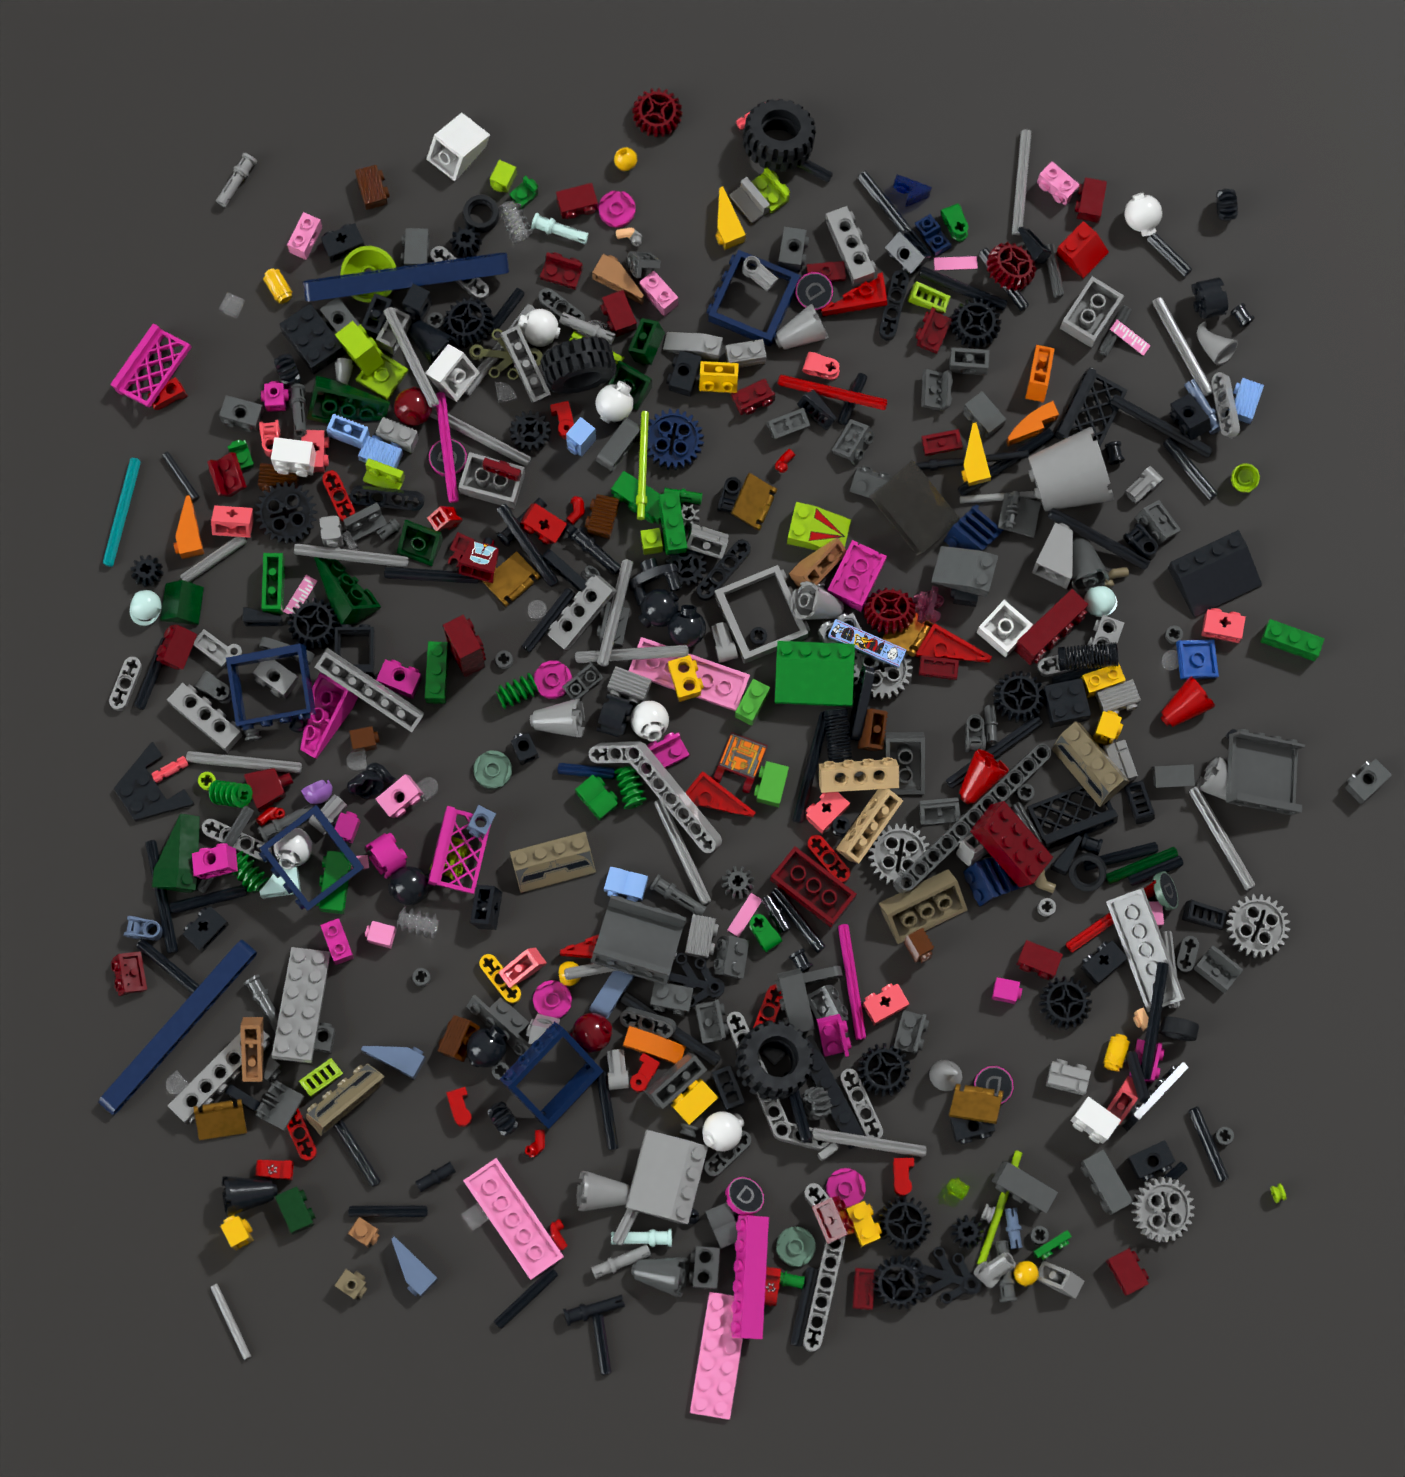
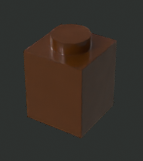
M372 726L349 731L354 754L377 749L376 743H380L378 731L374 732Z

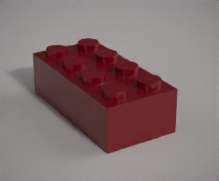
M1071 589L1017 640L1014 650L1030 666L1034 662L1036 664L1044 658L1047 649L1051 651L1055 648L1061 636L1065 638L1072 631L1071 628L1074 624L1079 625L1085 619L1089 604Z
M463 614L443 624L448 647L464 677L485 668L484 645L479 635H475V628L470 618L466 620Z
M1005 801L991 804L970 830L1018 887L1033 884L1053 858Z
M794 846L770 878L771 882L780 887L831 928L855 900L857 895L796 846Z

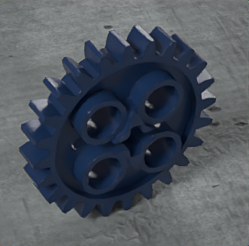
M669 409L668 414L662 410V416L655 414V421L649 419L651 426L648 425L647 452H650L647 454V457H654V464L659 461L660 468L667 464V470H669L671 465L677 470L679 464L682 468H685V462L691 465V458L697 460L696 453L701 454L699 447H702L704 443L700 441L704 439V434H699L702 432V427H697L699 421L692 422L693 415L687 418L686 411L681 415L679 414V409L675 413H672V410ZM677 424L673 453L669 455L673 426ZM662 426H668L670 430L667 432H663L660 430V428ZM681 429H687L689 433L686 435H682L679 433V431ZM659 444H665L667 448L664 450H660L657 448V446ZM678 447H684L686 451L683 453H679L676 451V449Z

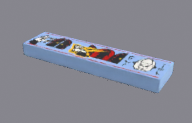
M835 619L828 635L829 639L836 642L855 644V650L896 668H899L906 653V649L837 619Z

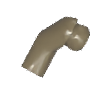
M1116 568L1109 571L1110 579L1109 581L1107 579L1104 581V586L1111 588L1114 586V579L1127 577L1129 575L1128 568Z
M1043 870L1034 883L1037 888L1053 893L1056 884L1046 880L1045 871Z

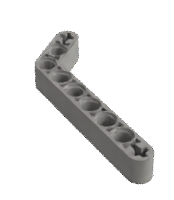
M640 741L601 742L589 750V758L594 763H631L703 852L711 853L720 847L722 838L646 744ZM616 748L620 750L621 756L616 754ZM634 748L639 751V756L634 753ZM646 763L650 764L651 771L647 769ZM659 778L663 780L664 786L659 784ZM671 793L676 796V801L671 798ZM683 808L689 812V816L683 813ZM695 824L700 825L701 831L696 829Z
M735 1011L728 1015L726 1023L737 1049L740 1046L737 1038L741 1035L746 1036L749 1028L743 1015ZM734 1017L736 1020L740 1019L738 1023L740 1030L738 1032L736 1025L731 1024L732 1018ZM758 1052L759 1064L761 1068L767 1073V1070ZM755 1093L775 1139L821 1151L828 1146L829 1142H823L822 1145H818V1141L813 1139L811 1143H802L796 1138V1133L798 1132L797 1124L788 1122L779 1098L777 1100L763 1099L759 1097V1093ZM777 1108L780 1113L779 1116L771 1117L768 1113L769 1109ZM779 1126H784L787 1129V1134L780 1136L777 1134L776 1129Z
M812 1183L805 1188L804 1197L811 1207L816 1205L815 1203L818 1200L815 1196H809V1189L813 1191L816 1189L818 1191L816 1195L819 1199L822 1196L825 1198L820 1202L830 1198L818 1184ZM846 1236L838 1239L840 1247L837 1249L831 1248L827 1241L825 1242L803 1340V1346L809 1352L817 1351L822 1344ZM827 1258L835 1260L836 1266L829 1269L825 1266ZM822 1278H829L831 1280L829 1288L821 1286L820 1280ZM819 1297L825 1298L827 1301L826 1307L819 1308L816 1305V1299ZM819 1317L822 1320V1326L819 1328L813 1327L811 1324L812 1318ZM809 1329L813 1332H821L820 1335L816 1334L815 1341L818 1342V1345H814L813 1348L810 1347V1343H807V1340H810L813 1334L808 1333Z

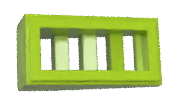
M916 282L911 288L907 302L930 310L934 307L936 312L944 314L951 296ZM928 294L926 300H924V295ZM932 296L935 297L933 303L930 302ZM939 298L942 299L940 306L937 305Z
M330 1058L303 1077L299 1082L310 1097L313 1098L343 1075V1072L333 1059ZM329 1065H330V1067L334 1070V1072L336 1073V1074L333 1075V1076H332V1074L329 1072V1070L326 1068V1067H328ZM324 1071L329 1079L325 1080L320 1072ZM316 1075L323 1082L322 1084L319 1085L318 1082L315 1080L314 1077ZM311 1080L316 1088L312 1089L307 1082Z

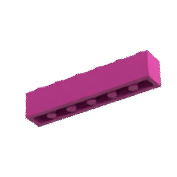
M738 1216L736 1223L737 1241L735 1243L736 1261L734 1263L735 1281L733 1283L734 1301L732 1303L733 1322L731 1323L732 1338L763 1339L769 1217Z

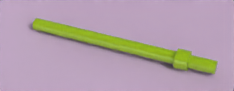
M647 411L641 412L638 496H636L638 520L645 519V506L647 505L646 471L649 412Z
M1015 1150L1011 1164L1017 1168L1022 1152ZM1001 1192L977 1262L978 1265L987 1260L1009 1192H1006V1194Z

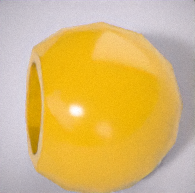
M628 147L618 150L614 156L616 167L622 171L633 169L637 163L636 152Z
M567 961L559 966V979L565 986H573L581 979L567 980L565 978L564 971L566 968L579 966L575 962Z
M1023 1261L1015 1266L1013 1275L1020 1285L1029 1286L1036 1282L1039 1271L1033 1262Z

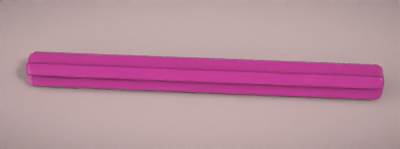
M438 392L435 394L439 401V405L436 408L449 503H455L459 501L446 396L444 392Z
M842 924L838 926L855 1039L863 1040L866 1038L849 925Z

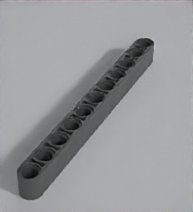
M1039 744L1029 751L1005 777L982 796L895 880L894 887L896 891L902 894L907 893L923 880L960 844V841L971 834L970 830L976 823L970 821L969 815H975L978 821L987 810L983 807V801H987L990 805L1005 801L1051 756L1049 746ZM1037 750L1043 752V758L1038 757ZM1023 763L1030 765V771L1024 769ZM1010 775L1016 777L1017 784H1013L1010 781ZM997 788L1003 791V797L997 795ZM956 827H960L963 830L962 836L956 833ZM942 840L949 842V849L943 847ZM929 853H933L936 856L935 862L930 861ZM915 866L921 867L922 875H918L915 872ZM902 879H906L908 881V888H904L901 885Z

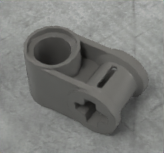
M208 671L203 673L194 686L197 690L221 704H227L232 700L229 687ZM226 692V695H220L219 693Z
M971 715L966 721L965 752L978 749L986 750L984 720L980 715ZM975 720L979 723L980 727L974 729L969 723Z

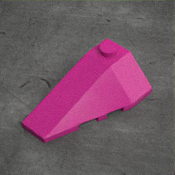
M322 672L319 673L312 687L316 714L310 715L307 725L304 727L300 750L316 759L351 712L358 699V696Z

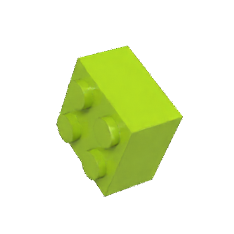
M351 321L335 334L346 353L366 376H369L385 363L381 358L383 353L377 347L378 345L373 338L367 335L366 330L361 324L357 326L354 321Z

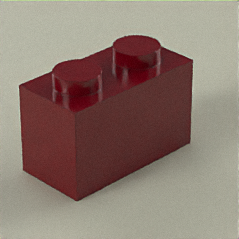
M1085 177L1083 184H1079L1078 195H1081L1080 201H1076L1075 212H1078L1077 219L1099 223L1107 181Z
M592 183L556 192V199L562 219H573L577 215L584 213L589 215L598 210V201Z
M623 290L602 297L600 308L603 315H607L609 319L607 325L610 332L614 331L615 336L618 337L637 329V322Z
M170 625L164 633L165 640L163 645H160L158 648L156 661L175 670H182L197 634L180 625Z
M1026 940L1016 965L1020 966L1019 969L1028 973L1033 971L1038 973L1040 978L1049 980V978L1053 979L1055 977L1063 954Z
M1128 1248L1106 1260L1125 1296L1149 1284L1147 1281L1149 1276L1145 1269H1141L1138 1265L1139 1258L1134 1250L1131 1251Z

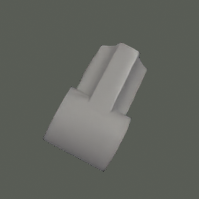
M749 256L745 259L742 267L743 274L752 278L768 292L778 281V278L765 268L757 257ZM754 264L756 269L750 270L747 268V265Z
M1149 466L1125 493L1132 502L1138 503L1150 490L1156 489L1164 479Z
M722 622L711 626L718 662L737 659V650L735 643L732 642L728 623Z
M334 794L322 807L321 811L333 826L335 819L347 807V804ZM312 815L308 822L320 833L326 834L327 832Z
M624 1050L607 1051L609 1090L629 1088Z
M1004 1252L989 1263L986 1261L980 1263L974 1270V1275L987 1288H991L998 1283L1001 1276L1015 1268L1016 1263L1009 1253Z

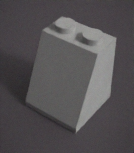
M1055 523L1032 573L1067 589L1072 578L1073 531L1063 523Z

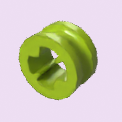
M203 772L198 778V783L203 790L209 791L211 782L208 783V786H205L202 780H206V777H209L213 782L216 778L211 772Z
M1281 1183L1277 1184V1187H1270L1276 1203H1279L1281 1199L1283 1201L1287 1200Z

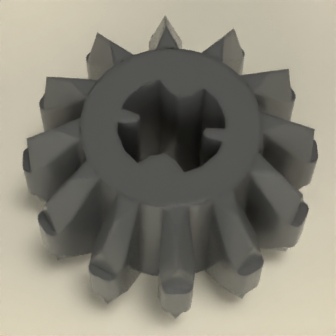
M733 866V873L727 869L726 874L728 876H722V880L725 883L721 884V887L727 888L725 891L726 895L732 892V899H735L736 894L739 895V899H743L742 893L749 896L750 892L748 889L754 888V885L750 884L754 881V877H748L751 874L749 870L743 873V866H741L740 871H737L736 866ZM735 879H739V882L741 880L743 881L741 882V886L737 887L736 884H733L735 883Z
M811 1087L801 1094L805 1115L810 1120H823L831 1113V1098L828 1097V1091H824L823 1087Z

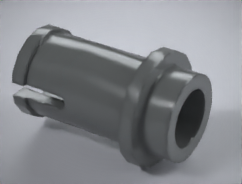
M395 518L393 520L390 519L389 523L376 531L383 541L394 532H399L401 526Z

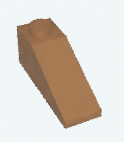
M603 254L592 272L593 280L617 292L623 290L626 297L643 304V293L621 263L618 262V259L612 255L607 256Z
M835 538L801 560L789 575L797 588L801 586L800 583L805 581L818 585L844 557L847 550L840 539Z
M243 1017L240 1025L242 1082H262L263 1017Z

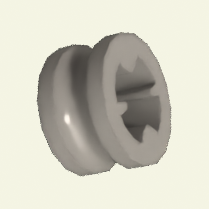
M1044 898L1038 903L1037 910L1040 915L1047 917L1055 912L1056 904L1052 899ZM1045 902H1048V906L1051 905L1052 907L1048 912L1042 909Z
M986 1204L980 1220H986L990 1224L996 1207L990 1208L989 1204Z

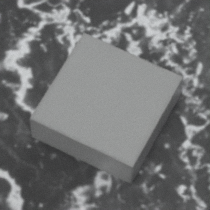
M832 1143L819 1152L817 1156L821 1161H824L834 1154L838 1147L835 1143Z

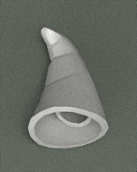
M1203 322L1197 329L1198 340L1211 360L1218 366L1223 365L1233 356L1238 342L1237 340L1215 335L1207 330V323Z
M939 1060L930 1069V1081L939 1090L952 1091L955 1089L956 1084L961 1083L962 1071L952 1061Z

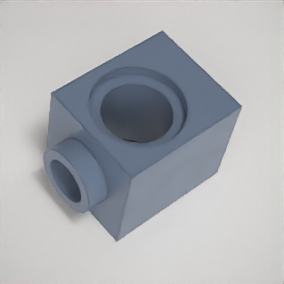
M478 805L466 829L470 830L469 833L477 838H480V836L484 837L496 813ZM479 818L483 819L485 821V826L478 827L475 823V820Z

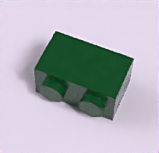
M641 318L628 349L635 362L652 365L665 334L658 321Z
M296 1186L275 1196L291 1234L298 1233L315 1225L313 1219H316L312 1208H307L305 1201L308 1198L303 1189L299 1190Z

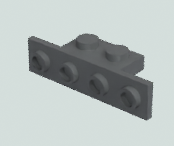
M476 995L472 996L466 1006L471 1013L483 1021L488 1028L491 1029L494 1025L501 1028L506 1034L503 1038L504 1041L516 1054L523 1055L531 1045L519 1034L528 1027L530 1022L502 997L488 1007Z

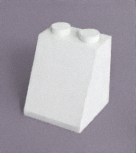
M461 113L434 135L427 160L452 180L456 181L486 148L490 134Z

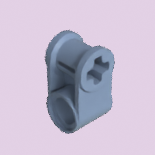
M127 916L128 926L126 932H124L125 937L158 941L163 937L162 926L156 921ZM156 926L158 928L157 932L154 935H149L150 928Z

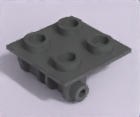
M1013 491L1012 494L1005 492L998 528L1034 538L1041 502L1021 497L1020 492Z
M276 1080L274 1083H271V1087L268 1090L270 1095L265 1094L268 1096L267 1100L262 1099L265 1103L261 1102L258 1109H256V1116L285 1131L304 1095Z

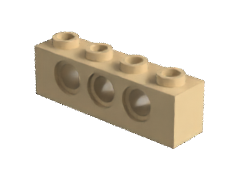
M890 757L883 758L882 760H845L839 763L826 761L823 764H819V787L821 793L899 788V765L896 759ZM878 770L883 771L880 775H874ZM857 772H863L861 776H854ZM838 773H844L840 778L835 777Z
M878 789L835 850L848 861L859 864L903 800L890 789Z

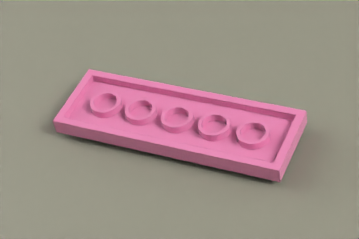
M641 637L637 648L666 645ZM688 654L692 660H696L698 666L696 675L697 678L702 679L704 689L701 690V696L696 698L736 711L742 700L750 675ZM681 657L632 660L629 671L649 678L653 683L675 690L668 668V661ZM682 665L678 668V670L682 673H686L689 670V668L685 665ZM691 683L684 686L687 691L695 688Z
M497 1158L463 1180L530 1280L564 1258Z
M709 1292L690 1413L730 1420L743 1338H732V1303L734 1301V1296Z

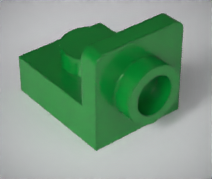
M524 176L523 182L509 193V197L523 209L538 196V185L532 178L529 180Z
M236 440L227 446L229 452L236 453L241 471L254 467L246 440Z

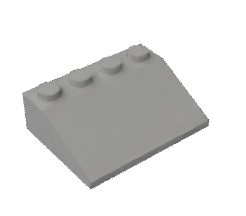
M646 1130L625 1208L674 1223L688 1224L708 1146Z

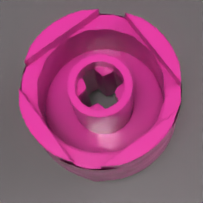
M384 833L364 846L366 852L370 851L371 856H369V859L381 875L385 873V879L393 875L400 868L405 867L406 859L408 858L402 848L398 849L395 844L396 839L391 833Z

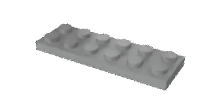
M1144 888L1106 901L1147 1012H1150L1158 962L1169 964L1162 1007L1184 1000L1185 997Z
M291 947L272 1059L312 1063L331 957L329 951Z

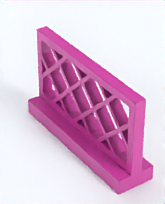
M152 324L110 385L122 396L126 395L150 408L192 346L161 330L159 326ZM163 338H168L169 344L160 347ZM180 345L184 347L180 353L174 354V347ZM170 349L171 355L162 358L161 351ZM158 353V359L149 362L151 355ZM172 360L171 367L164 369L163 363ZM159 364L160 371L151 373L150 367ZM147 368L148 374L139 377L140 371ZM161 376V381L153 385L152 378ZM149 379L150 386L140 388V382ZM136 383L137 390L127 391L131 384ZM151 391L147 401L142 399L141 393Z
M447 806L427 884L474 894L490 827L483 840L481 836L478 838L482 845L480 849L474 852L468 842L477 837L473 836L466 840L461 830L465 829L468 824L459 828L455 822L457 815L464 816L469 824L473 813ZM480 818L475 820V822H477L478 820L484 821L483 819H480ZM459 833L464 842L455 847L451 837ZM466 844L471 854L462 859L456 849ZM454 851L460 861L450 866L446 858L448 854ZM473 856L477 865L469 871L464 861ZM461 863L467 873L458 878L452 868ZM450 870L455 880L450 883L442 882V874ZM469 875L472 880L471 889L463 887L459 880Z

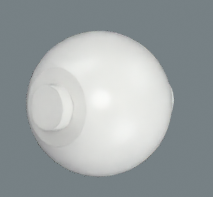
M1144 193L1133 195V199L1127 203L1125 208L1127 224L1133 230L1140 231L1142 236H1148L1157 232L1155 227L1162 218L1160 203L1154 197L1144 195Z
M534 309L526 316L520 315L518 325L529 344L543 347L552 343L554 338L558 339L560 328L558 327L556 317L550 311Z
M618 381L616 385H607L599 391L595 405L597 412L601 415L600 419L607 423H610V421L620 422L630 415L633 409V398L629 393L632 389L629 385Z
M644 701L633 709L630 723L633 731L639 737L649 741H657L667 730L669 716L666 709L660 703Z
M295 828L276 842L273 849L280 866L285 869H292L304 864L310 858L313 844L310 836L305 831Z
M724 1111L710 1115L704 1122L702 1129L703 1141L706 1146L716 1151L733 1149L739 1143L742 1136V1127L744 1126L742 1117L737 1113L731 1114Z

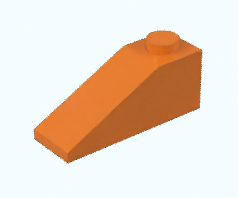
M1036 345L1025 399L1044 402L1055 348Z
M190 495L185 497L175 535L177 542L173 543L176 554H180L182 559L204 554Z

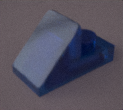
M898 174L893 188H896L898 192L909 193L905 207L929 198L932 189L930 186Z

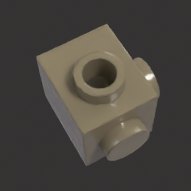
M347 1269L335 1284L338 1289L354 1300H357L358 1297L361 1299L368 1290L366 1288L367 1283L364 1281L366 1277L357 1271L353 1274Z

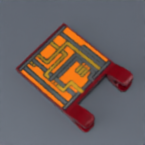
M731 732L713 779L720 783L724 771L744 777L746 780L742 791L749 794L768 746Z

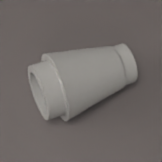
M337 358L335 363L336 381L348 385L354 366L352 364L353 360Z

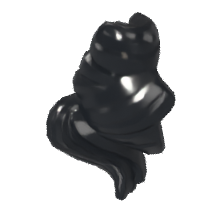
M371 763L365 771L360 772L347 783V788L350 794L368 799L370 796L382 792L384 782L393 783L396 778L381 764Z

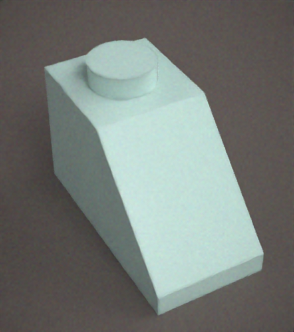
M297 867L292 869L283 868L301 892ZM274 874L260 890L262 899L292 895L294 893L289 894L283 887L284 880L281 876L277 879Z

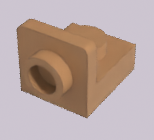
M360 1217L348 1233L367 1247L370 1244L374 1245L380 1237L378 1235L379 1229Z

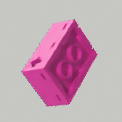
M852 540L827 592L841 600L843 604L861 612L884 567L887 556L882 553L879 555V552L862 544L858 545V542Z

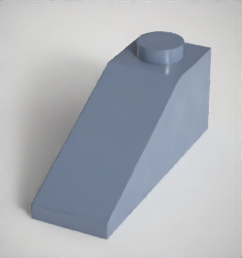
M363 1046L361 1048L363 1053L414 1080L426 1060L425 1056H423L424 1052L416 1047L410 1049L408 1047Z
M393 1237L391 1240L405 1280L409 1284L407 1289L415 1297L417 1294L422 1297L439 1279L396 1237Z

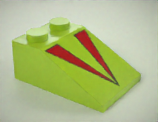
M796 502L787 544L817 551L833 539L839 538L845 547L851 519L813 505Z

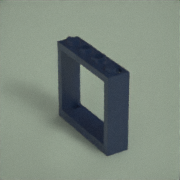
M738 250L736 255L733 254L729 261V265H731L729 271H725L723 274L721 288L718 287L716 289L714 304L710 303L708 307V321L752 340L763 339L764 345L771 347L776 332L796 292V286L801 275L758 258L760 263L773 275L790 281L771 324L765 333L717 313L740 261L744 262L747 257L753 256Z
M300 643L226 657L237 727L243 728V730L254 729L256 725L268 727L272 726L273 722L289 723L292 722L293 718L299 717V720L309 719L310 715L316 714L305 645ZM298 655L307 709L246 720L238 666Z
M317 805L259 847L261 852L258 854L265 863L267 861L271 863L273 868L270 870L277 879L281 876L285 882L283 887L289 894L294 893L297 897L295 902L301 910L305 908L308 911L364 868ZM314 815L352 865L353 869L308 902L268 849Z
M554 1022L532 1043V1046L518 1058L515 1064L499 1080L539 1122L549 1129L598 1078L603 1070L563 1027ZM563 1037L586 1064L539 1111L516 1085Z

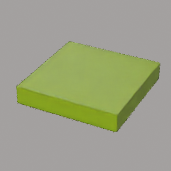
M383 354L381 358L385 363L369 376H366L361 371L356 378V382L388 401L408 373V368Z

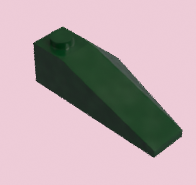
M316 376L307 419L329 423L333 414L347 420L361 419L362 421L381 420L383 417L386 419L390 402L339 381Z
M314 557L331 608H334L333 612L337 614V618L342 625L356 624L381 608L372 592L368 589L364 590L358 584L359 580L355 576H349L345 572V566L337 559Z
M182 813L179 815L170 833V837L162 850V854L154 867L151 888L191 893L196 890L197 877L193 873L192 853L199 851L200 816Z

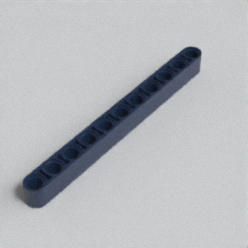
M494 253L311 279L302 283L305 301H317L409 288L412 284L423 286L509 273L507 253Z
M243 939L240 940L106 1090L98 1103L110 1114L115 1115L250 964L257 955V951Z

